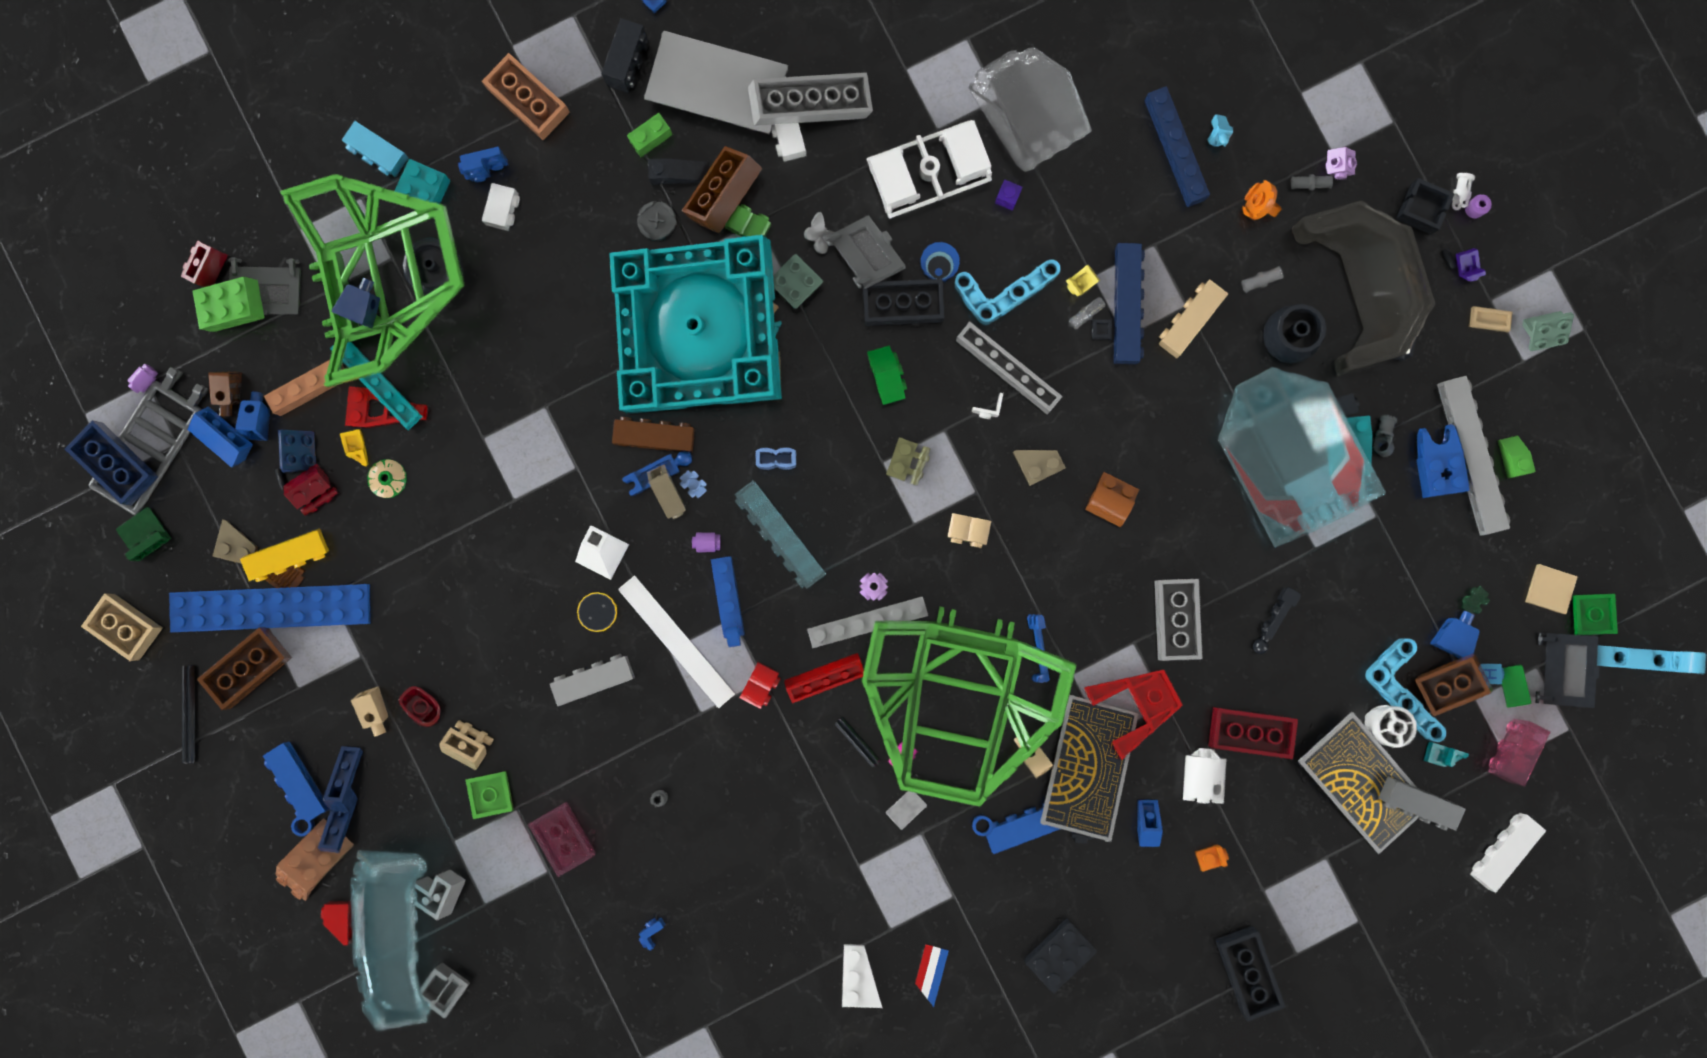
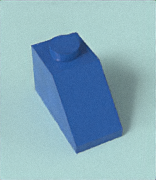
M1138 800L1139 846L1160 847L1163 830L1158 800Z

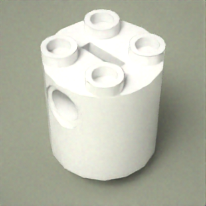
M1382 705L1371 709L1365 715V727L1382 745L1403 747L1409 744L1415 737L1417 731L1416 721L1413 715L1404 708Z
M1198 748L1192 755H1186L1183 800L1195 801V798H1197L1199 803H1209L1211 799L1213 803H1224L1226 758H1220L1214 749Z

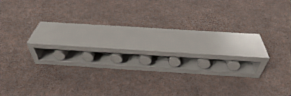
M1467 376L1441 382L1437 386L1448 424H1453L1456 428L1463 449L1470 491L1467 492L1479 534L1481 536L1510 529V517L1505 512V500L1503 495L1500 494L1498 488L1499 479L1493 470L1494 461L1489 456L1487 449L1488 440L1483 435V423L1478 418L1476 411L1478 408L1477 402L1472 397V384L1467 379Z

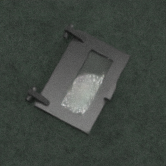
M869 215L832 234L823 235L826 243L829 246L832 243L857 276V278H853V281L858 288H861L863 285L866 289L906 268L903 261L890 245L892 238L887 231L881 233Z
M228 259L231 262L229 280L240 277L258 280L264 315H299L301 269L295 268V264H299V260H286V263H289V268L237 267L238 263L242 262L241 259Z

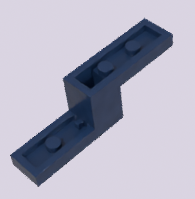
M341 746L323 798L330 813L318 845L320 851L340 853L358 800L351 789V785L363 753L361 748Z

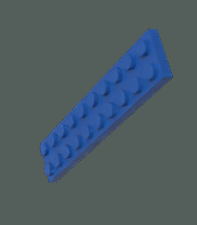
M370 584L169 593L170 632L371 624Z

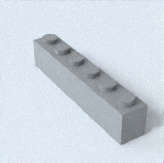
M971 322L957 336L956 341L1047 415L1062 398L1058 392Z
M922 596L807 630L812 648L872 632L875 621H911L928 616Z

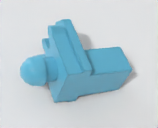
M1215 115L1211 121L1214 129L1208 138V142L1213 146L1223 145L1225 147L1233 133V127L1229 126L1226 116Z

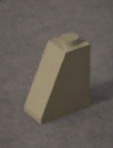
M665 464L647 472L648 482L667 518L672 517L674 519L683 515V512L686 511L685 505Z

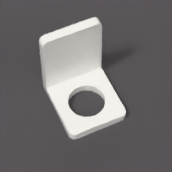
M1003 393L999 394L996 411L973 407L972 412L979 414V417L991 419V416L998 417Z

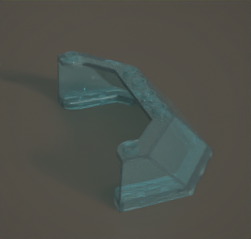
M358 851L357 857L360 859V862H355L353 872L356 874V877L351 878L353 964L354 967H358L360 976L356 978L359 992H363L365 1001L361 1003L362 1010L376 1030L427 1022L430 1006L429 1002H425V999L421 996L416 973L418 951L415 950V943L418 942V934L414 924L417 923V912L414 910L417 894L414 887L417 878L422 877L423 873L426 872V862L418 854Z

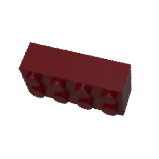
M1213 707L1208 747L1293 759L1298 719Z

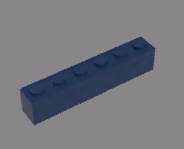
M1167 86L1148 93L1144 101L1187 207L1205 201L1210 196V193Z
M1118 243L1115 247L1114 364H1138L1144 356V348L1141 347V339L1144 338V328L1141 327V320L1144 319V308H1141V300H1144V289L1141 288V281H1144L1145 271L1141 269V262H1144L1145 250H1142V244Z

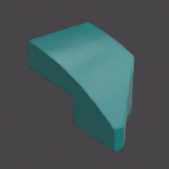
M1429 742L1423 761L1442 767H1452L1460 759L1467 758L1469 754Z

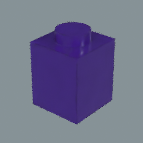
M1004 179L995 203L1013 211L1022 187Z

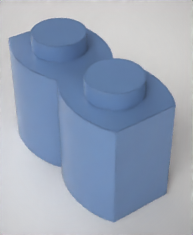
M771 448L756 450V466L764 470L776 467L784 470L793 469L796 467V451L791 448H780L776 451Z

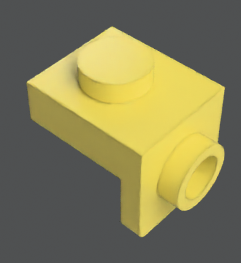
M1089 265L1066 280L1069 291L1077 296L1083 295L1100 281Z

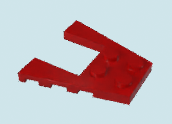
M1164 670L1083 688L1092 706L1127 688L1132 695L1146 724L1112 741L1121 760L1183 706Z

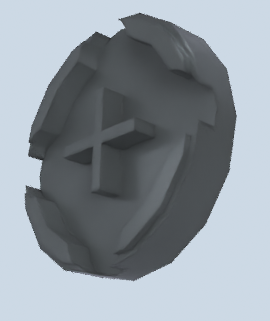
M656 201L644 205L639 211L637 219L641 233L646 238L654 241L670 237L675 231L677 224L673 209L666 203Z

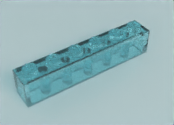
M754 480L735 494L737 505L741 510L745 508L748 511L749 515H747V518L753 525L756 523L762 529L759 533L765 541L769 539L772 542L773 546L771 549L777 556L782 555L786 560L783 563L789 572L794 571L798 577L795 580L801 588L806 586L809 589L826 576L824 570Z

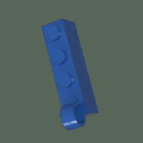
M731 556L712 559V571L724 638H727L729 648L741 646L740 636L745 635L733 560Z
M285 742L263 755L265 759L264 764L268 770H272L275 775L276 784L283 788L286 793L285 798L287 802L293 805L296 810L297 818L291 824L292 832L297 836H305L315 827L314 819L329 811V808L324 803L323 795L292 744ZM301 819L308 823L306 832H302L298 828V823Z
M1043 803L1041 808L1031 807L1024 810L1025 814L1017 816V814L1007 816L1005 818L1006 821L998 823V821L992 822L986 815H978L972 821L974 832L979 836H986L993 854L1060 830L1056 827L1040 824L1045 803ZM980 819H985L989 823L988 829L984 832L976 829V823Z

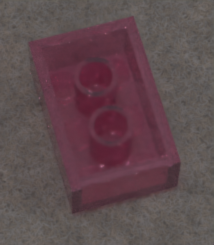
M1513 719L1506 727L1507 733L1504 739H1501L1497 746L1498 752L1496 756L1489 762L1490 768L1488 772L1509 783L1525 786L1550 731L1528 720Z
M567 802L528 824L557 877L596 855L594 848Z

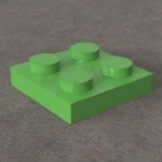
M506 771L466 779L473 819L514 810Z

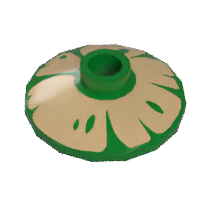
M390 459L380 460L369 470L367 476L368 486L379 497L393 498L399 495L405 488L407 482L406 472L397 461ZM383 475L388 476V480L385 482L382 480Z

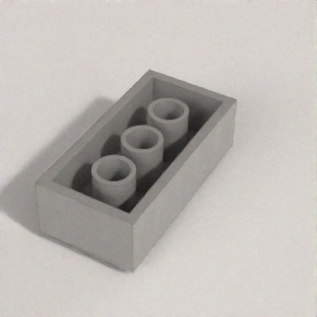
M1199 579L1154 581L1158 660L1202 659Z

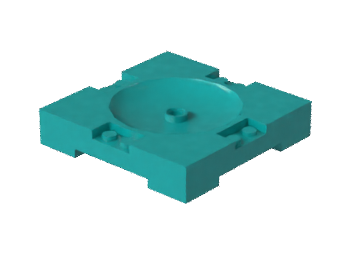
M764 235L724 239L721 242L610 253L612 292L615 293L620 370L617 371L620 411L633 414L684 409L693 406L782 399L778 339L775 337L772 250L769 239ZM698 321L697 328L693 330V323Z

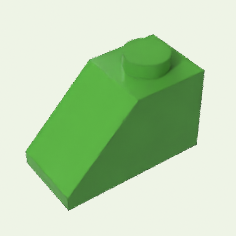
M1519 436L1498 440L1507 479L1536 472L1531 452Z

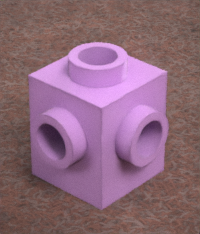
M1346 147L1328 150L1327 174L1334 176L1335 179H1346L1347 176L1355 175V167L1357 165L1355 151Z
M867 573L860 580L862 583L860 593L867 600L871 598L874 601L877 598L880 601L888 593L885 590L888 587L886 585L888 581L880 573L878 575ZM876 583L878 588L871 590L870 584Z

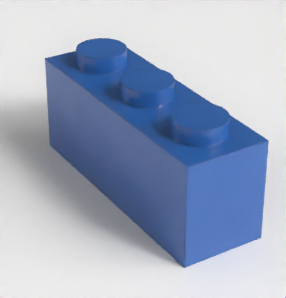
M209 406L194 413L187 429L230 467L245 461L253 445Z

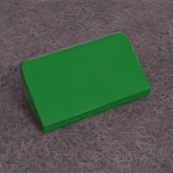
M1513 665L1504 667V679L1501 685L1507 708L1532 704L1523 666Z

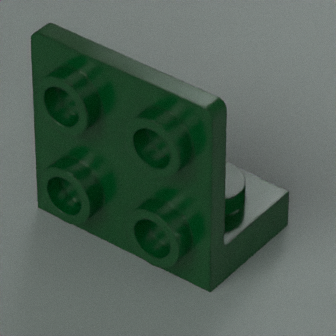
M149 507L116 528L117 533L130 550L125 553L129 561L139 562L171 540V537Z

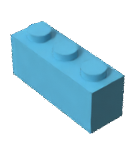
M354 121L342 139L347 145L346 149L355 155L357 152L363 155L362 159L370 165L375 163L379 166L378 170L387 176L392 174L396 177L408 160V156L404 152Z

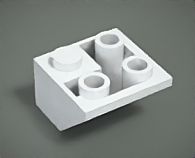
M590 526L581 543L575 562L611 580L629 544L594 526Z

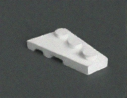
M844 944L842 1007L882 1008L864 945Z

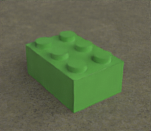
M240 277L193 290L198 324L201 330L216 332L264 319L258 280Z

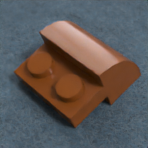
M1104 472L1085 510L1121 527L1134 506L1139 489Z

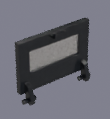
M1539 633L1538 645H1543V641H1547L1544 696L1540 695V691H1536L1535 703L1544 700V704L1595 708L1596 678H1599L1600 667L1597 666L1598 636L1547 633V637H1543V633Z

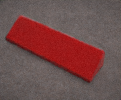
M858 653L786 679L784 683L791 702L795 703L863 677L864 668Z

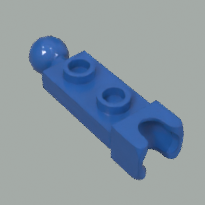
M680 451L675 459L669 454L623 477L622 480L625 483L635 482V487L629 491L631 497L636 496L651 487L648 482L647 472L665 464L670 476H673L680 472L677 466H687L691 463L692 456L688 451Z

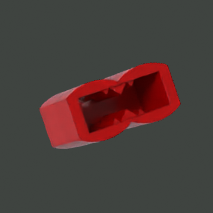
M758 662L740 699L760 709L762 705L767 706L771 695H769L771 688L776 689L781 679L777 677L779 672Z

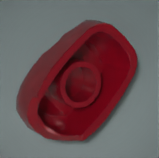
M412 686L400 696V706L414 722L423 727H431L437 723L440 718V705L427 692L419 687Z

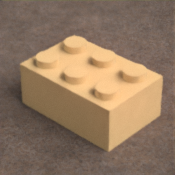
M104 594L81 626L129 661L140 660L162 630L160 625L116 594Z

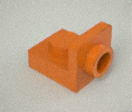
M1218 844L1195 851L1202 872L1219 866H1228L1226 860H1229L1227 851Z

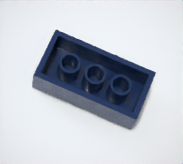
M92 420L65 448L122 505L132 506L159 477L103 422Z

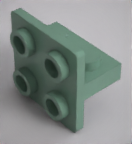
M797 254L791 257L773 275L774 289L779 293L780 298L784 302L787 301L795 309L823 283V280Z
M1562 311L1523 319L1522 326L1530 336L1529 350L1532 352L1567 344L1574 314L1572 312L1563 314Z

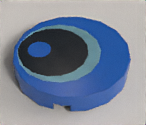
M936 242L929 245L923 251L921 269L930 280L942 279V282L951 279L957 273L960 264L959 255L950 244Z

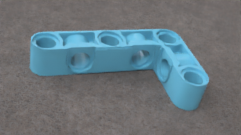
M1055 260L1044 262L1026 277H1021L1009 285L994 299H986L978 287L979 284L967 272H961L957 275L954 287L978 322L988 325L1053 281L1060 272V265ZM1048 266L1053 267L1055 274H1048L1045 268ZM964 278L968 280L969 285L962 287L958 281ZM1016 288L1021 289L1023 296H1015L1013 290ZM984 310L989 311L991 318H983L981 312Z
M1398 639L1367 669L1366 679L1391 706L1403 708L1402 702L1407 699L1409 706L1406 710L1413 715L1417 731L1426 740L1441 742L1446 737V729L1436 720V717H1432L1423 708L1424 705L1408 689L1403 688L1395 680V672L1404 663H1407L1417 651V644L1412 639ZM1405 642L1409 647L1406 653L1402 650V645ZM1377 670L1381 674L1379 680H1375L1374 673ZM1435 727L1437 729V735L1433 738L1431 736V730Z
M1598 646L1597 666L1705 674L1706 653ZM1615 653L1619 656L1617 662L1614 659ZM1655 656L1658 658V662L1656 665L1654 663Z

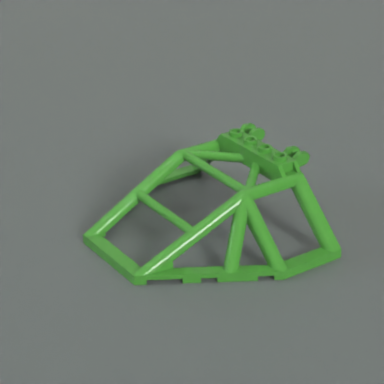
M336 174L282 190L281 195L284 196L285 204L290 208L317 255L318 261L309 264L311 270L320 269V273L313 275L312 280L313 282L323 281L331 317L323 320L322 324L327 327L333 325V330L325 333L326 338L335 337L327 373L324 375L325 387L384 372L464 286L446 207ZM336 190L360 233L324 243L300 200ZM351 191L368 195L365 215ZM380 199L415 210L412 213L377 226ZM435 217L449 282L444 283L441 287L424 296L408 228ZM401 231L417 301L389 317L372 242ZM357 247L345 268L341 251ZM365 250L372 281L375 282V294L380 298L378 306L380 316L376 315L372 329L366 326H358V323L331 312L343 290L349 284L348 279ZM422 313L408 329L402 326L403 323ZM381 333L375 361L341 370L348 342ZM395 335L398 337V340L392 345L393 336Z
M939 607L937 621H875L862 682L896 773L900 789L980 807L987 800L986 798L1004 780H1007L1016 771V768L1024 760L1026 761L1048 739V736L1062 724L1076 664L1012 638L1015 622L1008 624L1007 636L1000 635L1003 626L1001 619L997 620L995 634L953 625L956 610L954 609L950 612L949 624L942 623L944 607ZM885 635H920L912 673L876 674ZM931 644L952 648L926 664ZM962 651L973 652L977 654L998 687L928 672ZM987 656L1009 660L1004 681ZM1022 657L1060 672L1052 711L1013 695ZM927 680L1000 696L989 741L918 726L917 720L922 681ZM876 686H901L883 706ZM908 697L900 754L888 718ZM1019 711L1045 722L1031 738ZM1008 717L1021 748L993 775ZM916 733L987 748L976 791L910 777Z

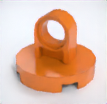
M1265 180L1264 183H1256L1251 187L1244 198L1247 201L1245 207H1242L1244 214L1253 220L1260 219L1267 213L1276 217L1282 210L1275 202L1277 198L1276 186Z

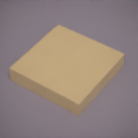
M1537 564L1525 602L1560 614H1566L1577 576Z

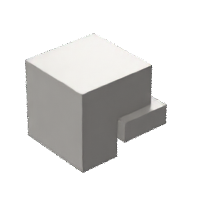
M441 963L432 971L416 996L428 1004L429 1008L443 1018H446L470 983L447 965Z

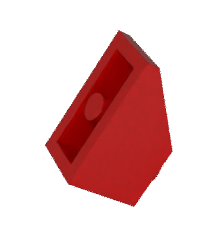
M330 901L324 904V907L321 909V919H324V926L343 945H349L353 942L354 901Z

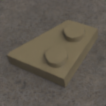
M1016 450L1013 452L1029 486L1066 468L1057 450Z
M222 519L213 557L241 563L240 559L243 556L258 551L256 544L248 540L229 521Z

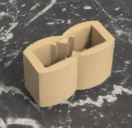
M952 513L947 538H951L953 543L962 544L963 541L971 542L970 546L982 548V545H987L991 521Z

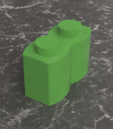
M741 204V206L736 207V210L726 222L725 228L741 237L766 236L771 227V222L768 221L769 218L761 213L758 215L753 214L751 208Z

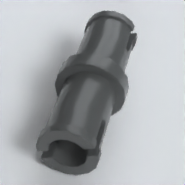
M1310 174L1305 177L1292 176L1291 189L1309 188V190H1314V188H1332L1333 186L1332 175L1315 176Z
M664 790L655 791L651 796V804H654L655 807L663 806L668 799L667 792L665 793Z

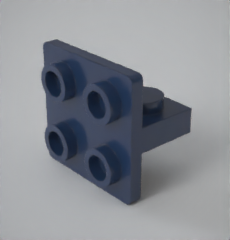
M278 431L280 469L282 473L306 471L316 464L315 436L313 431Z

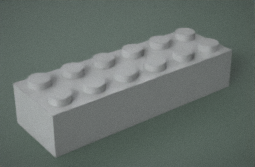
M867 73L753 79L748 86L754 126L867 118L873 111Z

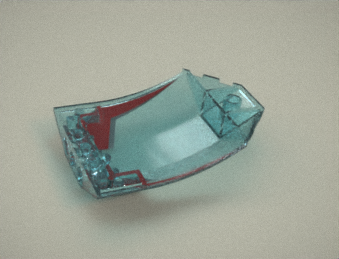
M1272 367L1236 386L1218 440L1274 548L1308 535L1386 494L1328 383L1284 372Z

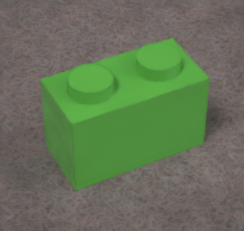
M658 113L629 133L627 137L640 157H642L673 134L668 124Z

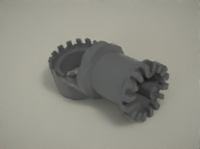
M1384 414L1379 418L1381 422L1379 430L1375 434L1376 438L1373 448L1381 457H1388L1394 452L1395 446L1392 443L1394 438L1393 429L1398 419ZM1382 444H1389L1388 448L1385 451H1380V446Z

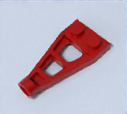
M349 387L345 426L370 428L400 422L394 416H390V411L385 406L383 415L369 417L370 400H379L368 388ZM409 402L423 416L420 420H426L428 414L427 405Z

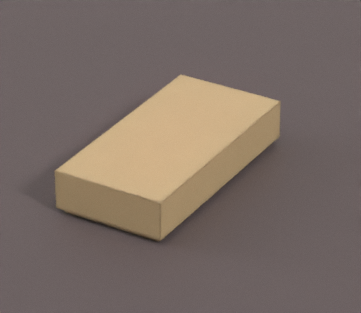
M1474 306L1471 308L1469 327L1509 332L1511 331L1513 312Z

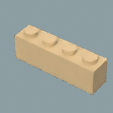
M1210 279L1198 286L1195 290L1198 293L1195 298L1192 299L1190 297L1183 306L1186 308L1182 314L1178 312L1171 321L1173 326L1170 330L1166 328L1159 336L1162 339L1159 345L1175 358H1178L1228 295L1226 291Z

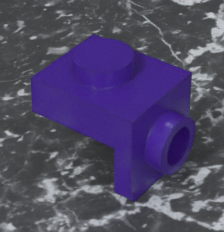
M1473 248L1456 254L1460 277L1467 281H1476L1479 277L1486 275V271L1480 268L1477 249Z

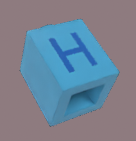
M1480 664L1490 684H1502L1504 679L1502 664Z

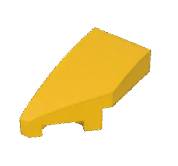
M361 429L340 433L346 456L360 462L363 466H367L368 458Z

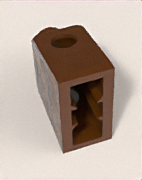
M242 372L208 373L211 404L220 405V416H232V405L241 403Z

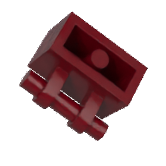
M197 240L195 247L192 246L190 250L191 255L187 263L185 262L182 267L184 270L181 277L199 286L208 287L214 285L228 255Z
M317 464L283 486L284 495L296 509L306 504L301 509L305 516L310 512L314 513L318 510L319 506L325 502L329 503L333 500L332 497L338 494L334 487L327 491L330 488L329 477ZM319 494H321L320 497H318L317 499H315L314 501H312L313 498H315L316 496H318Z

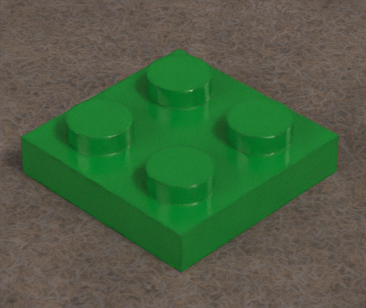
M1615 594L1572 596L1575 635L1618 634Z

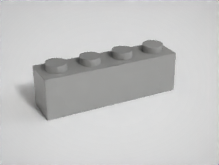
M619 654L610 657L611 662L603 664V661L591 664L592 668L585 671L583 667L572 671L573 675L566 678L564 674L554 678L555 682L550 683V687L557 706L635 679L628 656L622 657Z

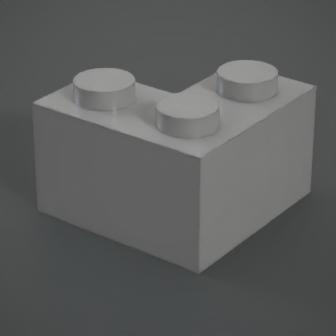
M451 870L436 875L434 880L425 877L413 882L407 900L434 919L439 920L452 913L465 879Z

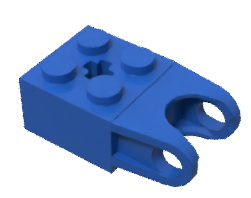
M1448 424L1445 426L1444 439L1440 445L1432 441L1426 428L1419 429L1417 434L1418 459L1416 461L1422 497L1428 498L1470 491L1464 453L1454 425Z

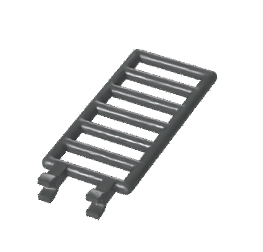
M169 368L162 384L158 381L152 382L118 436L124 443L128 441L161 462L156 471V474L159 476L157 480L140 496L135 506L120 504L94 478L89 482L91 489L134 516L142 511L191 433L187 429L194 413L202 410L197 405L209 391L207 387L196 384L192 395L187 400L171 390L175 382L183 374V372L176 368ZM157 390L193 412L188 422L183 421L151 401ZM148 407L183 429L178 438H173L141 418L145 409ZM136 424L172 446L166 456L130 434Z

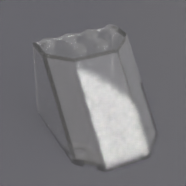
M1035 47L1027 48L1020 53L1017 50L1009 51L1004 56L978 70L974 76L976 80L970 83L968 87L1014 162L1024 172L1034 169L1042 161L1050 159L1055 153L1066 149L1070 144L1084 138L1086 134L1092 131L1070 72Z

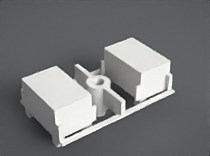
M974 120L966 121L921 138V135H918L915 141L866 158L889 219L992 181L991 163ZM940 136L939 141H942L944 147H946L957 175L956 185H964L967 181L981 176L982 178L985 176L987 178L943 194L937 180L940 163L936 157L928 156L923 142ZM918 144L923 157L919 169L920 177L925 181H932L937 197L892 213L894 208L908 203H915L917 199H920V194L916 193L902 156L903 149Z

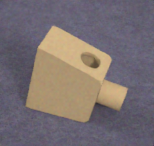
M379 686L357 694L351 702L364 729L371 727L374 736L385 733L382 722L388 718V714Z
M1016 737L1014 741L1018 745V747L1021 748L1019 741ZM1040 747L1034 752L1035 756L1029 757L1026 761L1024 760V763L1036 779L1053 767V764Z

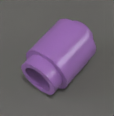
M1477 195L1465 207L1466 214L1471 218L1483 216L1491 209V200L1486 195Z
M145 363L143 366H139L127 380L130 383L128 386L136 393L140 391L145 393L152 382L157 379L156 375L158 372Z
M715 532L696 533V537H692V548H696V552H715L720 550V534H715Z

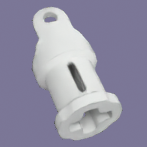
M1469 173L1457 174L1458 182L1456 189L1453 191L1455 195L1452 202L1454 210H1459L1461 207L1465 208L1469 204V199L1472 195L1470 191L1471 184L1475 180V176Z

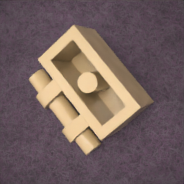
M458 720L455 727L460 732L450 728L439 744L441 751L477 770L487 754L486 748L482 744L485 743L490 746L494 739L489 737L488 733L474 729L468 722L463 723ZM469 734L470 736L476 738L475 741L467 737L466 735Z

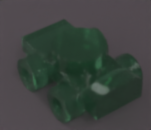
M1481 586L1478 588L1473 587L1470 590L1472 595L1469 597L1465 596L1462 599L1464 604L1461 607L1471 614L1473 612L1479 614L1482 611L1480 604L1482 603L1485 606L1490 602V599L1487 598L1489 593Z

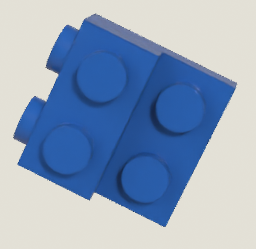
M499 147L461 155V163H458L461 175L464 174L466 180L470 179L474 182H482L486 178L491 177L489 169L500 170L503 166L508 165L507 158Z

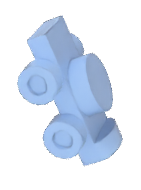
M688 470L680 477L682 482L679 484L684 489L687 487L690 489L687 493L692 498L696 496L699 499L707 491L704 488L707 484L702 479L700 481L697 480L699 475L695 471L690 472Z

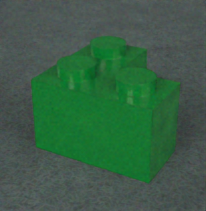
M890 345L867 352L882 404L885 405L905 399L904 390H907L904 378L901 379L900 375H903V370L897 353H892Z

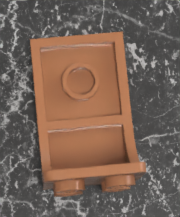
M324 818L276 866V880L285 887L287 885L292 889L291 893L299 900L302 898L306 901L317 883L354 845L345 837L340 853L320 851L318 845L327 822Z

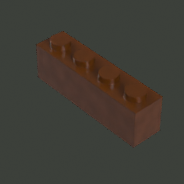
M620 417V420H614L612 438L614 445L693 453L695 429L691 427V424L679 423V426L671 425L669 421H659V424L651 423L652 420L640 419V422H635L629 417Z

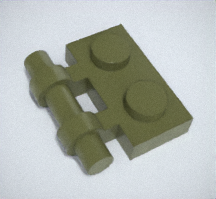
M899 437L886 475L901 481H905L907 474L913 477L910 483L918 486L919 480L924 475L925 463L929 461L930 456L928 455L931 448L923 446L921 453L915 451L917 443ZM913 458L918 459L915 470L909 468Z

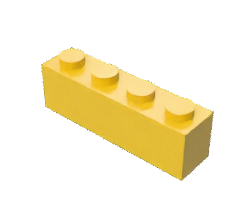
M317 529L243 556L240 561L248 580L255 579L256 582L267 579V575L274 572L275 575L286 572V568L294 565V568L306 564L305 561L311 558L314 561L322 559L329 549L321 530Z

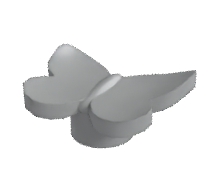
M817 212L811 222V227L805 230L804 236L807 240L815 242V250L823 254L828 249V244L824 240L823 235L827 236L834 232L827 230L822 213Z

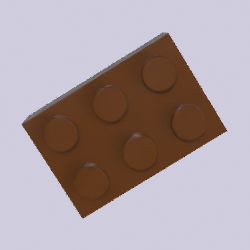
M1475 653L1419 675L1415 680L1433 717L1489 695L1493 690Z

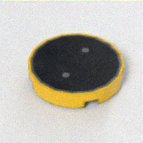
M599 592L590 593L579 603L577 610L578 619L582 626L590 631H605L616 621L617 605L607 594Z

